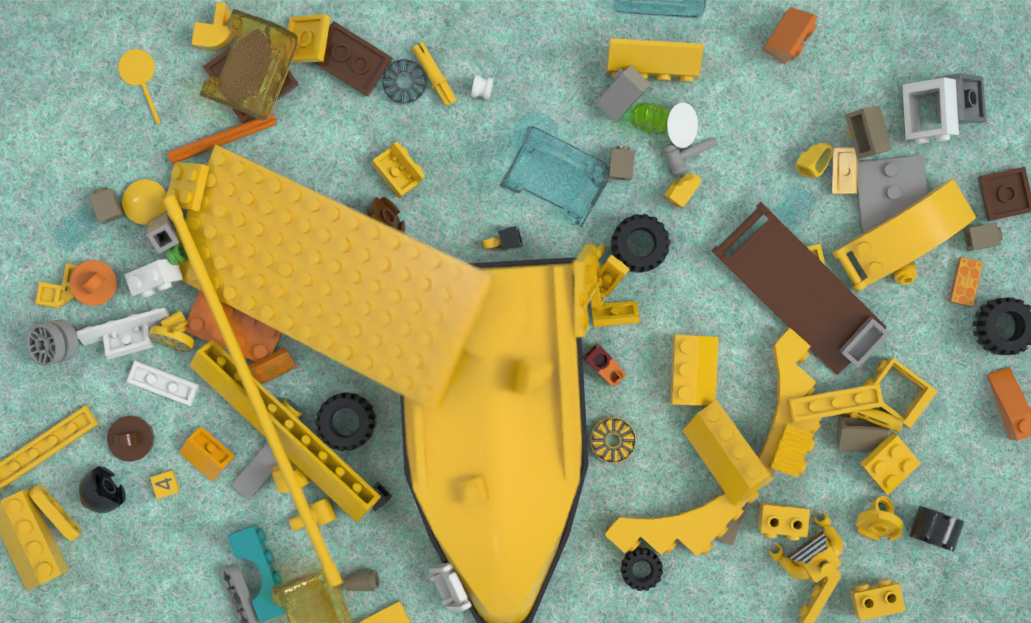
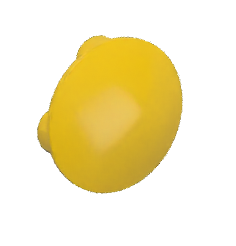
M142 179L135 181L124 192L122 199L123 210L133 222L148 225L150 220L167 212L162 202L166 198V191L159 183L153 180Z

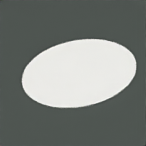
M687 103L675 105L669 114L667 122L669 137L673 144L680 148L689 146L694 141L698 130L696 112Z

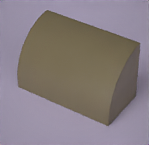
M880 105L862 108L845 114L857 159L892 150Z
M839 414L837 423L838 450L873 451L888 437L889 429L858 417L857 419H852L850 415Z

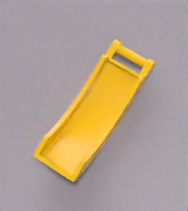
M952 178L935 187L928 194L896 215L851 239L849 243L834 250L832 254L835 259H839L853 283L854 291L858 292L937 247L971 223L976 216L956 181ZM852 250L867 277L860 278L846 255L847 252Z

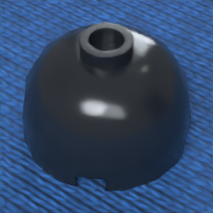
M97 466L95 469L90 470L79 484V496L82 505L99 514L117 509L125 502L126 498L124 487L122 485L116 486L111 478L115 474L106 467Z

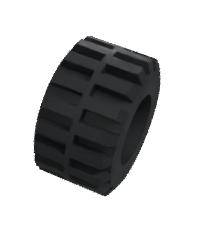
M635 214L625 218L614 230L611 238V251L616 259L620 260L630 269L629 271L637 273L651 271L663 263L668 255L670 245L669 232L664 228L665 225L657 220L658 218L650 217L648 214ZM636 230H644L653 238V250L645 257H636L627 248V239Z
M1013 297L996 298L987 301L988 304H983L980 307L981 311L976 312L974 316L977 317V321H973V326H976L977 331H973V334L979 337L976 340L978 344L984 345V350L991 351L992 354L1016 355L1020 354L1019 352L1026 351L1028 349L1027 345H1031V306L1024 304L1023 300ZM1002 313H1008L1015 321V332L1008 340H1003L997 334L995 328L996 320Z
M344 392L331 396L322 403L320 410L317 412L316 416L318 417L315 421V425L318 427L317 433L321 435L323 443H327L332 449L352 451L364 445L374 433L376 416L373 413V407L364 397H360L358 394ZM350 408L358 415L359 427L353 434L342 435L334 428L333 416L339 409Z

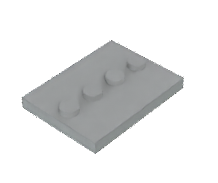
M923 155L858 162L857 200L861 234L891 218L928 194Z

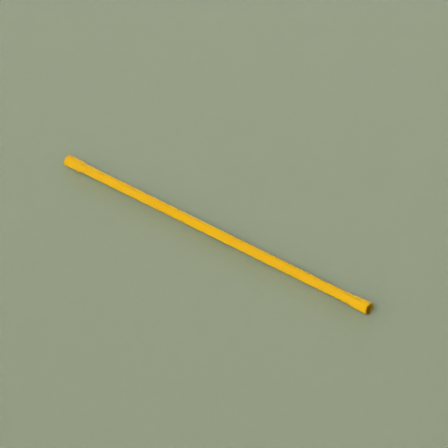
M175 195L163 199L162 202L178 233L318 556L327 583L332 588L342 583V578L335 563L332 561L183 218V212Z

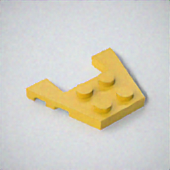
M585 244L582 251L578 253L576 260L572 263V274L574 275L575 337H584L589 329L587 310L589 301L591 300L592 308H601L605 301V293L600 292L599 287L603 284L602 278L597 277L596 269H599V262L595 244Z

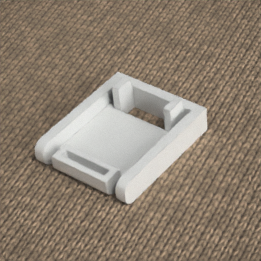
M439 563L428 568L432 576L429 580L434 581L443 599L440 602L441 605H445L447 610L464 611L472 606L470 601L467 600L468 597L451 563Z

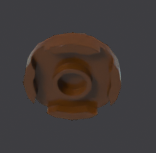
M376 197L368 203L367 216L402 233L405 232L404 220L400 222L397 215L400 211L392 201L386 197L381 199Z
M126 416L119 418L111 425L107 435L109 450L115 457L122 461L132 462L144 458L154 445L155 436L152 427L139 416Z

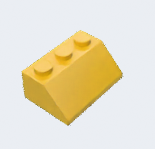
M673 335L670 404L710 405L716 401L719 337Z

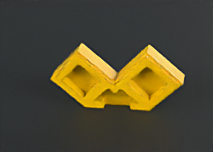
M66 263L62 285L39 281L35 304L61 308L74 299L75 296L70 288V277L78 265Z

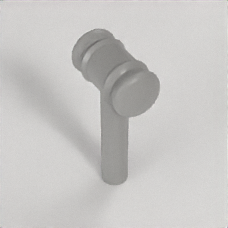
M713 137L679 152L676 145L671 143L666 145L662 152L665 153L664 157H666L672 170V175H679L687 170L683 160L718 146L716 138Z

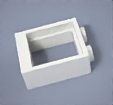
M938 78L903 84L906 140H914L915 144H927L929 139L936 138V141H948L950 136L959 135L956 79ZM940 92L942 129L920 132L918 95Z

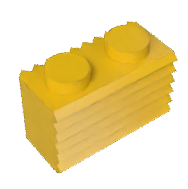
M784 424L768 467L798 478L799 474L803 475L807 466V462L804 461L807 452H812L815 445V440L812 439L814 434L792 425Z

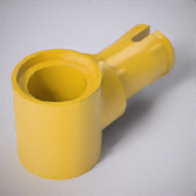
M328 497L309 505L318 526L337 519ZM300 515L289 519V524L293 531L305 527Z

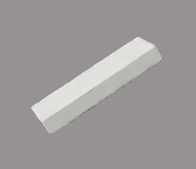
M136 360L133 362L126 381L188 406H192L200 384Z

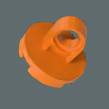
M96 260L85 261L78 265L71 274V292L83 304L91 306L104 304L116 292V275L111 267L104 262Z

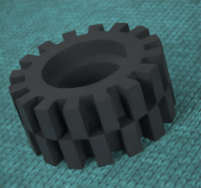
M642 547L635 549L633 552L626 553L620 567L625 583L630 588L637 589V591H649V588H655L656 584L661 581V575H663V565L657 554L648 548L643 549ZM638 561L648 562L651 567L649 575L644 578L635 576L633 573L634 564Z

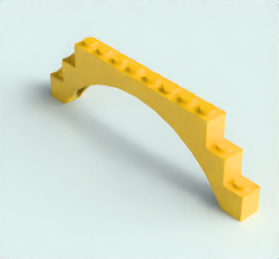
M788 328L772 345L777 371V404L771 429L760 453L757 455L772 479L775 477L773 475L775 470L768 466L784 424H789L814 434L821 426L819 421L822 419L816 418L791 423L787 400L810 396L815 391L813 386L816 383L814 379L796 364L797 361L801 364L810 353L807 350L811 346L791 328ZM723 492L702 506L675 515L655 518L619 516L605 531L604 535L624 553L628 550L633 552L640 544L638 539L641 536L661 555L664 552L667 554L671 552L677 544L674 542L677 538L696 556H699L701 553L705 555L713 547L711 542L716 536L721 538L728 530L726 525L732 519L736 521L744 512L741 508L747 502L751 504L758 497L759 493L755 492L736 506L733 505L726 493Z

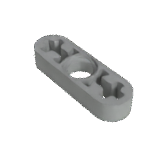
M231 564L222 568L220 572L221 579L239 623H260L252 604L253 600L238 566Z

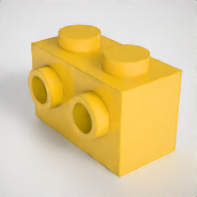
M760 502L757 530L763 533L764 537L777 538V534L786 535V539L800 540V537H807L810 509L800 506Z
M891 578L880 579L878 584L870 586L869 583L855 585V589L849 590L854 614L859 621L906 611L900 584Z

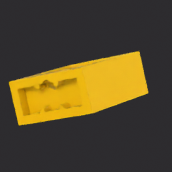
M882 359L876 367L877 373L873 378L869 377L863 386L880 383L892 367L920 388V392L902 416L885 403L884 406L878 407L885 413L905 419L903 426L911 428L938 391L896 359Z

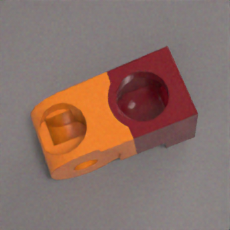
M596 344L583 356V359L613 388L627 376L618 366V363L599 344Z

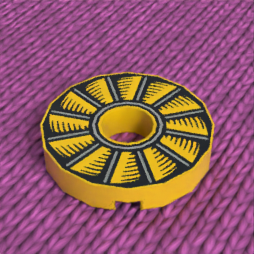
M164 326L151 327L148 335L154 342L182 352H192L195 344L190 336L180 331H168V328Z
M611 417L603 419L596 424L590 436V443L595 455L602 461L620 463L633 453L636 445V435L632 426L625 420ZM610 434H617L619 436V444L615 447L607 444L606 439Z

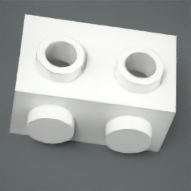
M169 259L157 260L125 274L131 296L142 295V298L155 295L156 290L164 291L170 289L173 283L183 279L179 265H173Z

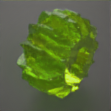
M637 103L632 111L631 124L636 129L655 135L664 134L667 130L670 112L666 108L654 105L653 103Z

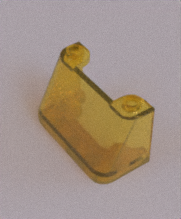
M233 9L227 24L229 32L235 35V39L220 77H209L203 83L199 96L256 119L266 120L273 111L297 50L298 37L295 33L275 22Z
M322 566L272 587V600L275 605L279 604L281 608L284 607L289 623H354L340 584L330 588L322 571Z

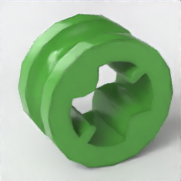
M180 242L166 250L167 257L173 265H178L180 262L188 260L184 247Z

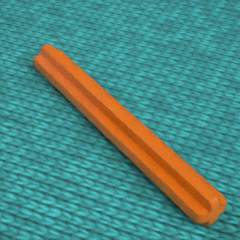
M269 113L168 151L167 155L170 162L174 164L175 162H180L212 150L215 144L222 146L273 127L277 124L275 116Z

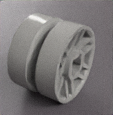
M59 319L32 326L26 336V346L30 357L36 364L48 366L72 359L78 350V338L72 325L65 320Z

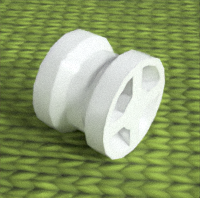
M475 75L471 97L476 98L480 96L484 100L489 101L494 78L484 79L480 75Z

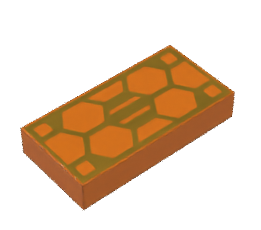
M959 257L949 302L973 307L984 262Z
M286 347L248 365L252 376L261 385L297 368L294 359Z

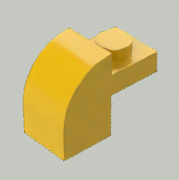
M216 3L213 24L195 22L191 45L196 49L217 51L228 46L233 40L235 31L232 27H227V24H231L232 11L226 3Z

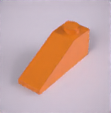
M1010 367L987 374L1008 438L1019 441L1031 437V408Z

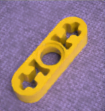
M37 484L28 492L31 499L65 538L73 542L82 534L80 527L44 486Z

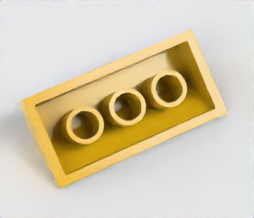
M610 38L607 50L606 74H611L612 78L621 68L625 71L628 67L632 66L646 80L648 77H657V81L667 82L671 81V78H678L680 82L692 83L694 79L697 80L700 76L704 44Z
M717 400L698 412L683 429L684 434L734 506L773 481L771 475Z
M30 488L21 490L0 501V536L26 591L69 571L40 508L28 494L31 490Z

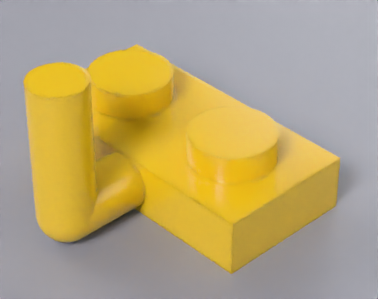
M599 244L596 248L598 260L606 251V247L603 244ZM612 255L604 265L599 262V269H596L597 277H601L603 283L602 286H599L600 292H604L608 297L630 270Z

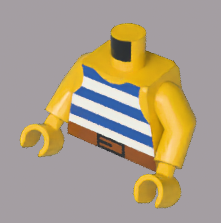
M822 511L825 515L823 521H819L816 516H814V520L825 531L818 533L789 554L787 558H785L783 549L779 544H775L776 549L779 551L778 553L773 554L768 550L771 559L774 562H781L780 566L795 580L809 579L814 583L818 582L825 576H831L835 569L842 564L839 556L842 554L843 541L835 528L830 526L831 519L824 511Z

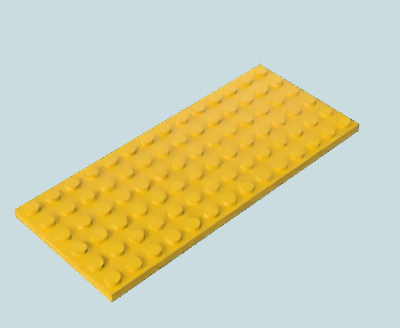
M215 144L207 164L209 170L199 212L188 210L185 222L219 300L431 410H436L494 276ZM189 259L185 262H180L178 265L183 277L181 281L202 291Z

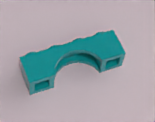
M257 524L229 534L227 537L235 558H244L252 561L261 572L262 587L257 597L252 601L259 622L262 623L287 613L289 610L288 606L291 605L290 599L286 592H282L280 586L282 578L279 571H275L273 568L274 557L271 550L266 549L264 543L266 535L263 528H259Z

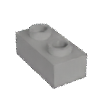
M870 316L839 351L859 368L890 333Z

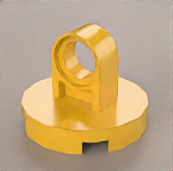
M880 496L871 502L870 509L859 513L856 518L858 532L866 538L880 541V537H889L888 541H893L902 536L903 521L894 515L893 502L886 496ZM878 502L885 506L886 511L879 509Z

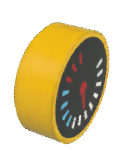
M285 398L281 403L295 417L299 418L303 414L302 409L292 400Z

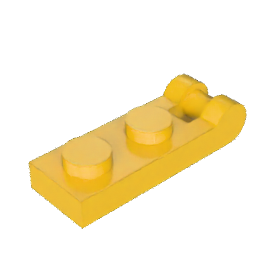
M835 569L831 576H825L819 585L816 584L810 593L812 598L808 604H804L798 613V616H800L799 622H815L841 577L838 569Z

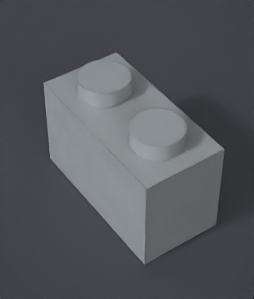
M632 66L628 67L625 71L621 68L612 77L615 82L611 86L607 84L599 93L601 98L596 104L615 122L632 107L651 85Z

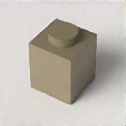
M616 146V149L611 150L608 179L632 180L635 151H630L628 146Z
M102 187L95 190L94 195L89 196L98 223L106 224L125 216L116 190Z
M997 223L963 229L967 252L1001 245L1002 231L997 226Z

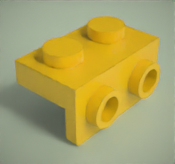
M397 141L370 163L399 199L418 186L425 178L422 168L410 158L407 149Z

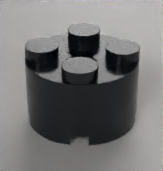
M919 505L909 536L954 552L964 521Z

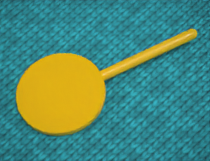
M130 50L119 61V74L126 83L134 86L141 85L155 122L160 124L158 114L145 84L154 75V60L143 50Z

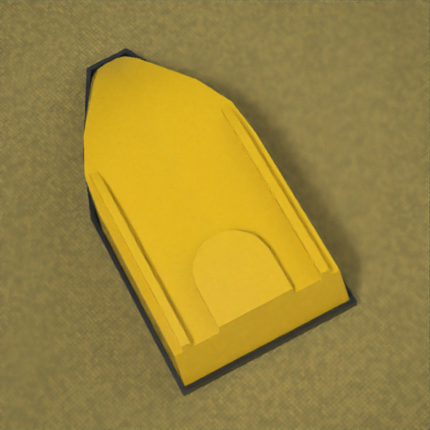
M577 257L467 263L494 276L436 410H431L400 394L404 475L430 541L443 563H451L453 566V570L456 572L468 597L467 600L472 605L469 610L477 623H532L571 532L589 465L582 337H575L574 275L572 274V263ZM525 358L553 364L551 378L545 377L543 389L533 388L531 396L516 393L517 384L515 382L520 361L524 362ZM482 475L489 499L464 506L457 483Z

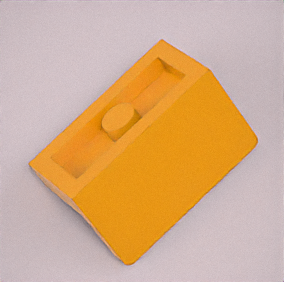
M202 426L185 441L179 451L180 455L212 482L217 479L221 471L235 457L230 450Z

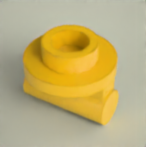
M915 262L892 272L895 282L902 285L911 284L918 276Z
M180 310L160 322L162 326L167 327L168 331L171 332L175 330L183 333L187 330L185 325L188 322Z

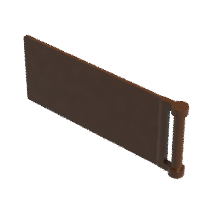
M760 201L756 205L757 209L718 247L715 246L711 251L770 310L811 346L810 349L835 374H839L851 363L839 350L871 316L883 328L886 329V326ZM765 215L768 220L728 258L724 253L757 220Z

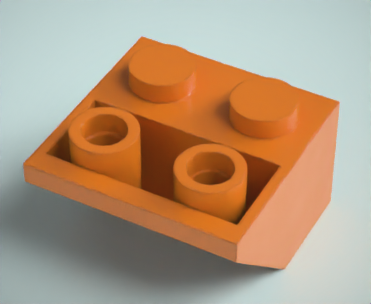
M789 7L762 50L784 64L789 60L794 61L805 46L802 41L806 42L816 29L817 25L814 22L818 16Z

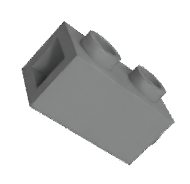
M167 212L148 222L145 240L151 249H156L158 254L179 243L180 238Z

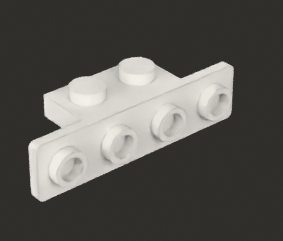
M154 308L149 312L132 314L120 320H110L98 326H89L83 330L76 331V334L83 345L104 340L105 356L108 359L152 348V340L148 337L150 327L161 325L160 322L169 317L170 314L165 308Z

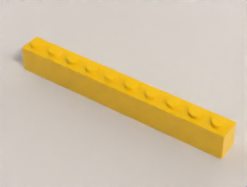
M212 339L196 352L189 366L265 436L231 356ZM253 377L288 459L358 523L374 507L381 496Z

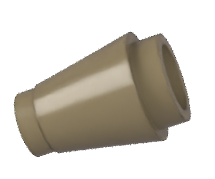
M370 568L344 578L346 591H374L380 586L377 570H371Z

